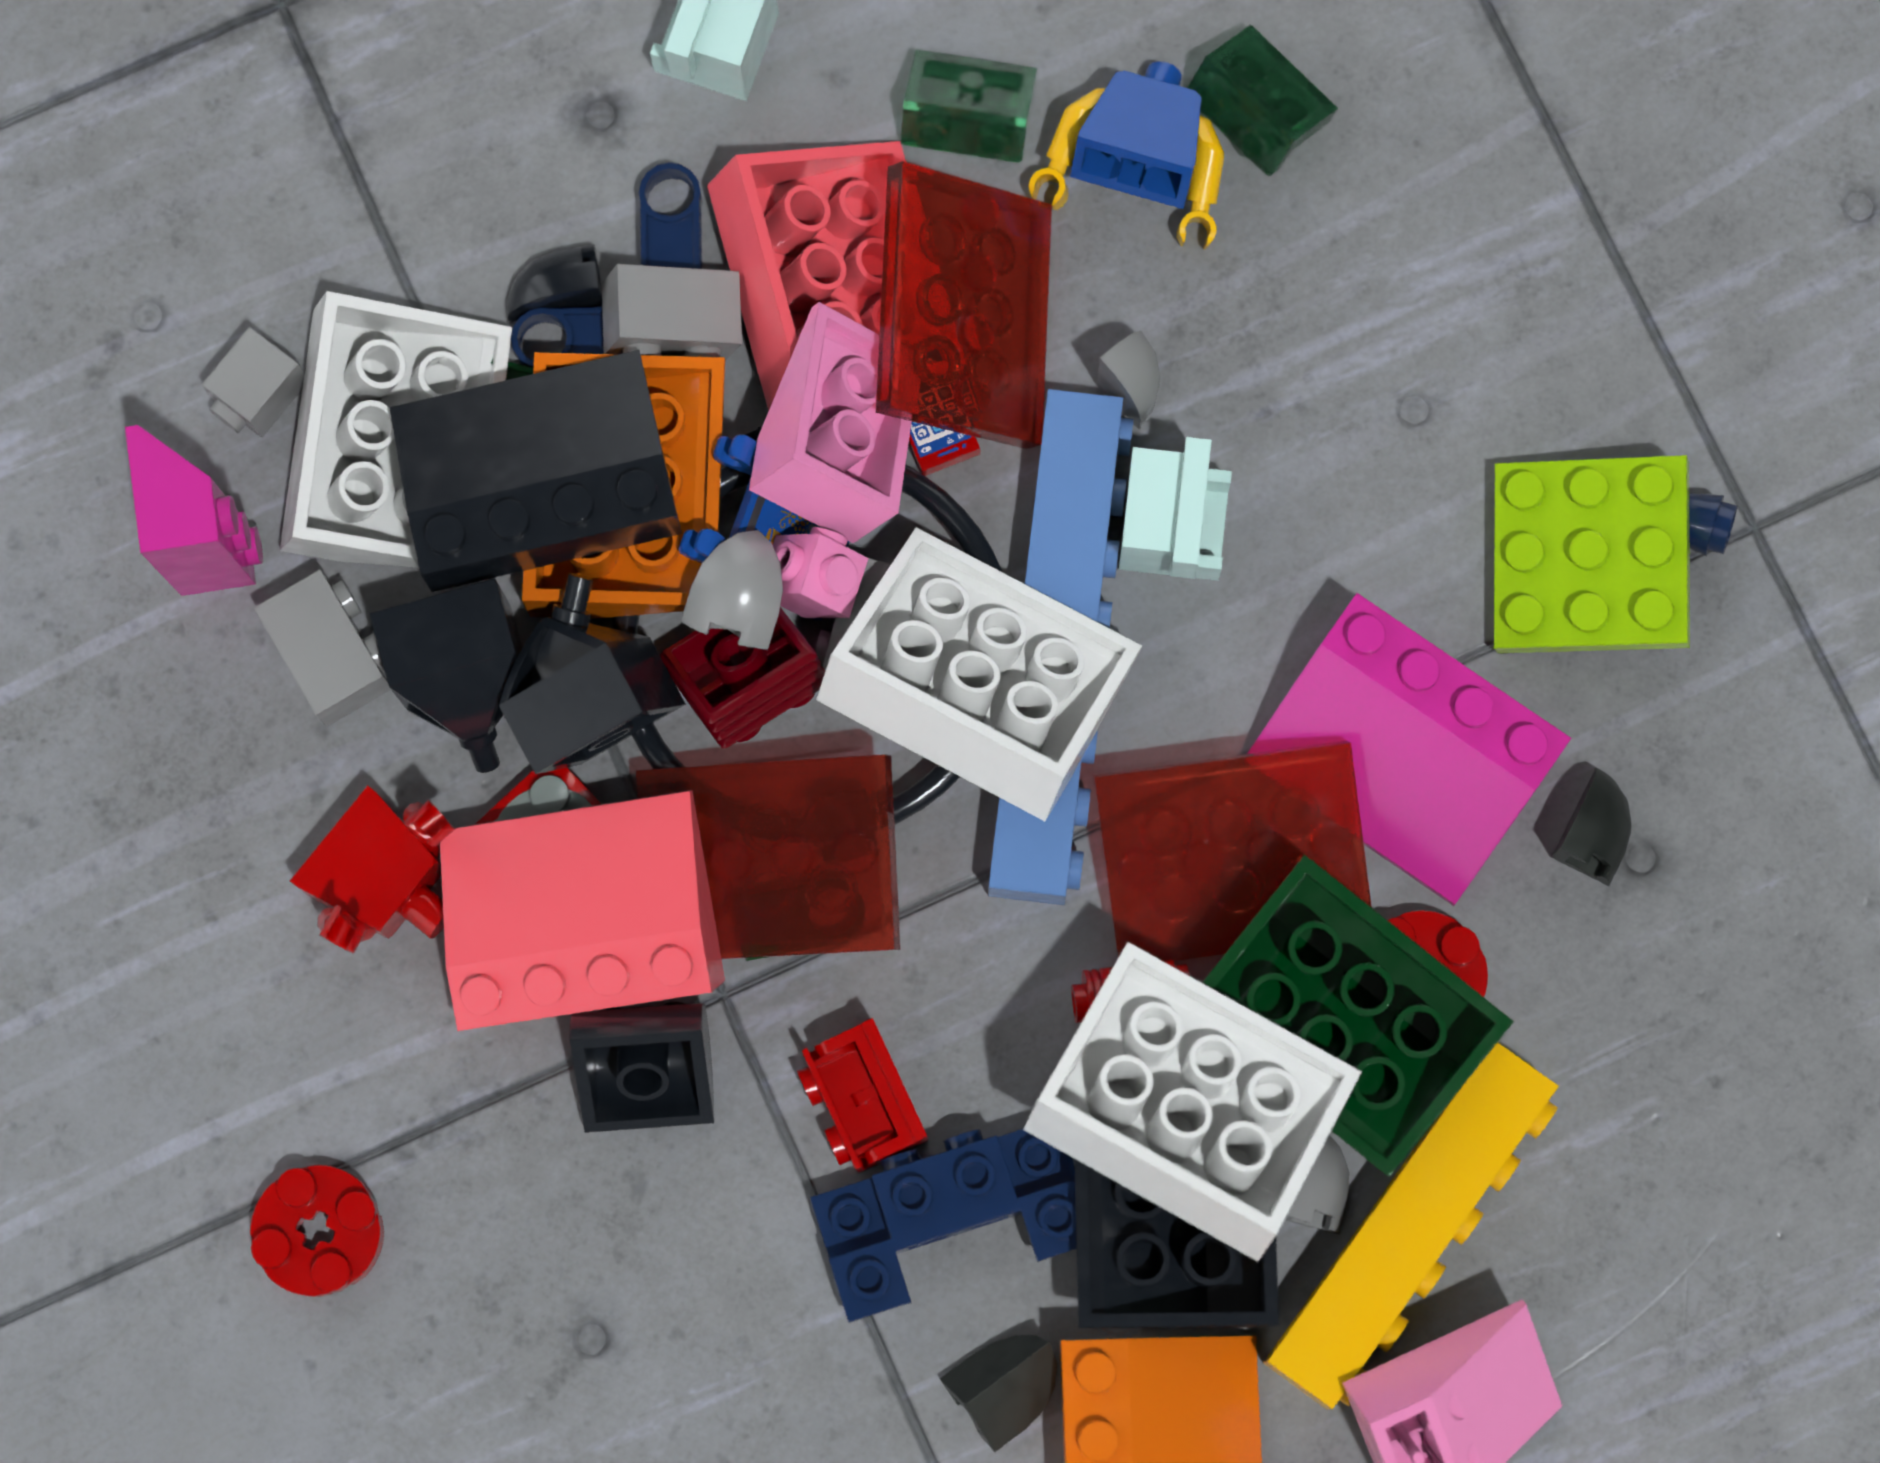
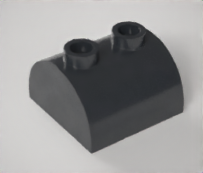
M670 1002L663 1006L622 1009L614 1007L571 1015L569 1040L585 1133L714 1123L712 1057L707 1012L704 1003L685 1004L682 1002Z

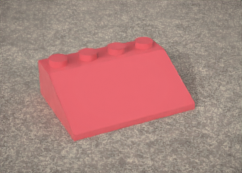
M900 141L737 154L709 182L707 188L730 271H739L741 312L768 411L809 312L818 302L903 348L933 337L943 362L920 364L918 382L949 374L950 378L960 376L965 372Z
M692 790L456 827L454 831L440 842L445 959L457 1031L712 993L725 981Z

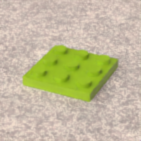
M1687 455L1495 463L1494 649L1498 654L1690 648L1689 460Z

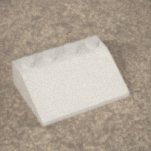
M326 291L313 309L280 551L339 562L419 568L406 509L390 407L505 381L512 327Z
M916 527L832 652L816 700L1029 814L1046 821L1073 776L1134 664L1142 645Z
M1127 942L1039 1096L1023 1130L1258 1262L1277 1235L1354 1088L1361 1071Z

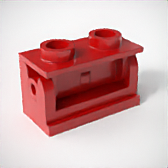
M873 1018L814 1046L815 1050L810 1053L808 1048L802 1050L808 1066L797 1070V1073L812 1106L823 1101L827 1105L835 1125L824 1129V1132L839 1165L852 1160L857 1173L860 1174L881 1164V1161L888 1157L907 1152L928 1142V1136Z

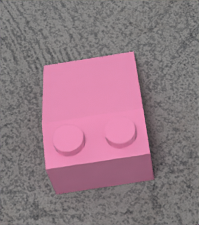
M820 302L815 304L809 312L759 433L749 490L822 528L845 536L851 543H855L899 513L921 357Z

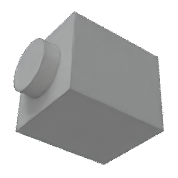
M249 327L201 385L214 401L209 410L219 420L237 433L244 426H247L263 438L302 390L304 372L297 362Z

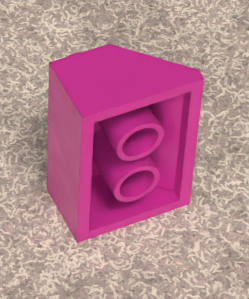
M139 425L125 427L140 553L181 596L256 585L254 565L263 563L259 531L256 526L249 527L245 512L237 511L233 497L225 496L211 477Z

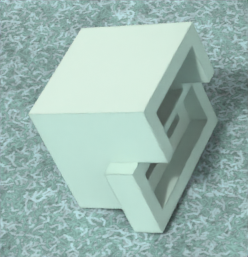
M678 0L662 45L654 43L650 52L654 72L747 101L779 14L777 0Z
M1186 437L1183 452L1133 447L1118 570L1190 579L1219 580L1222 569L1223 557L1221 556L1232 471L1209 469L1212 440Z

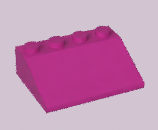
M1356 593L1244 757L1243 762L1452 906H1455L1563 752L1571 737Z

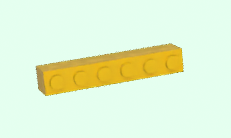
M1497 1043L1421 1137L1263 1361V1364L1326 1410H1332L1339 1400L1349 1407L1351 1404L1343 1382L1367 1372L1362 1367L1376 1347L1387 1352L1398 1339L1409 1321L1400 1314L1414 1293L1424 1299L1438 1282L1446 1269V1266L1439 1262L1438 1258L1452 1239L1462 1245L1475 1229L1484 1214L1475 1207L1489 1186L1499 1192L1510 1179L1521 1162L1519 1158L1512 1154L1526 1133L1536 1139L1550 1122L1558 1107L1549 1100L1559 1086L1504 1046Z

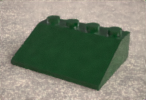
M1306 855L1302 857L1202 982L1204 985L1361 1071L1331 1131L1388 1177L1392 1175L1514 1023L1511 1018Z

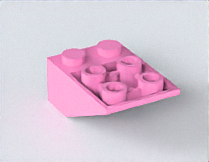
M1523 1299L1343 1382L1373 1463H1506L1562 1407L1529 1310Z

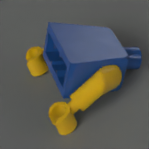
M1153 62L1148 66L1145 76L1125 70L1116 72L1106 88H1095L1065 108L1046 154L1047 157L1051 158L1047 168L1038 170L1030 178L1029 190L1032 199L1036 200L1042 184L1053 181L1059 184V190L1054 196L1052 208L1053 210H1058L1063 207L1069 196L1068 186L1063 177L1067 167L1070 166L1072 167L1071 178L1183 210L1186 200L1192 201L1191 211L1181 220L1176 232L1177 240L1180 246L1183 247L1186 238V225L1197 222L1202 224L1207 231L1204 250L1207 249L1217 232L1216 223L1213 217L1209 215L1210 204H1217L1224 163V151L1211 121L1200 115L1201 96L1195 90L1180 86L1182 74L1178 68L1168 62Z

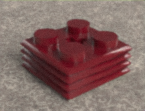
M781 607L768 650L738 645L739 637L731 631L710 628L707 635L695 630L660 654L675 685L723 749L729 748L736 742L740 743L752 739L758 734L763 725L790 708L804 706L814 697L815 692L820 690L825 669L822 667L817 653Z

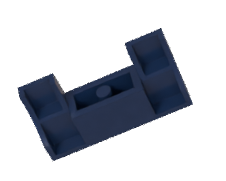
M976 1129L944 1140L946 1152L921 1159L918 1149L903 1152L881 1161L884 1172L872 1175L871 1178L810 1197L848 1323L912 1303L897 1254L1020 1214L1022 1215L1037 1262L1075 1250V1166L1072 1157L1023 1129L983 1139L981 1130Z

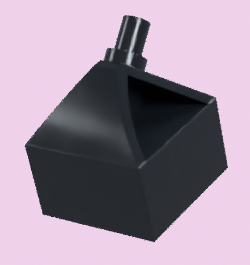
M568 573L561 604H554L551 616L539 621L526 640L515 660L499 703V707L535 774L582 765L686 705L650 637L589 623L591 613L586 611L593 579L579 574Z
M493 578L370 613L386 678L392 692L408 712L458 738L461 747L469 750L476 771L487 773L495 770L500 765L493 742L497 737L495 726L504 715L499 707L506 681L522 649L511 605L496 579Z

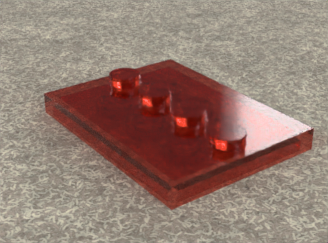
M904 161L888 167L876 413L1024 449L1041 445L1044 416L1052 204Z
M1348 740L1093 775L1117 960L1127 942L1163 962L1168 959L1178 961L1225 954L1304 855L1372 908L1351 742Z
M881 754L636 770L637 798L688 790L693 791L722 959L901 950L891 755Z

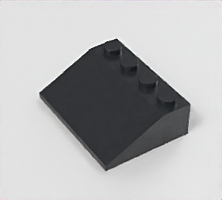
M640 350L390 407L406 509L421 576L431 592L682 534Z
M1075 1159L1078 1328L1275 1327L1279 1325L1276 1236L1257 1262Z

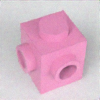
M813 527L810 534L776 535L773 547L781 564L783 584L780 606L804 618H850L869 558L846 547L848 539L845 536L825 528Z

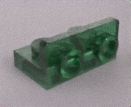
M1251 24L1208 54L1187 87L1197 91L1201 96L1200 112L1212 121L1268 176H1272L1280 170L1291 151L1326 126L1338 110V107Z
M916 49L904 97L901 143L905 146L1020 163L1024 155L1026 131L1036 85L1037 68Z

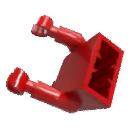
M367 785L290 879V882L306 895L330 907L322 910L318 916L317 926L321 930L319 936L354 954L360 942L371 939L376 933L389 939L405 920L430 939L435 938L444 929L443 899L434 893L431 888L441 877V864L437 860L440 854V842L454 831L455 828L430 800L425 804L420 802L410 804L403 812V822L376 791Z

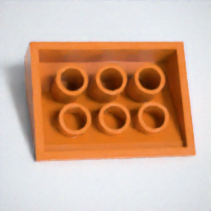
M534 352L533 374L617 354ZM641 355L682 534L523 571L522 602L530 617L551 616L554 604H561L568 573L579 574L593 579L586 611L591 613L590 619L684 611L691 585L702 563L680 554L679 545L686 530L699 532L701 529H711L719 533L721 464L714 460L713 454L719 437L723 436L725 357Z
M1256 1336L1061 1340L1059 1342L1064 1463H1262Z

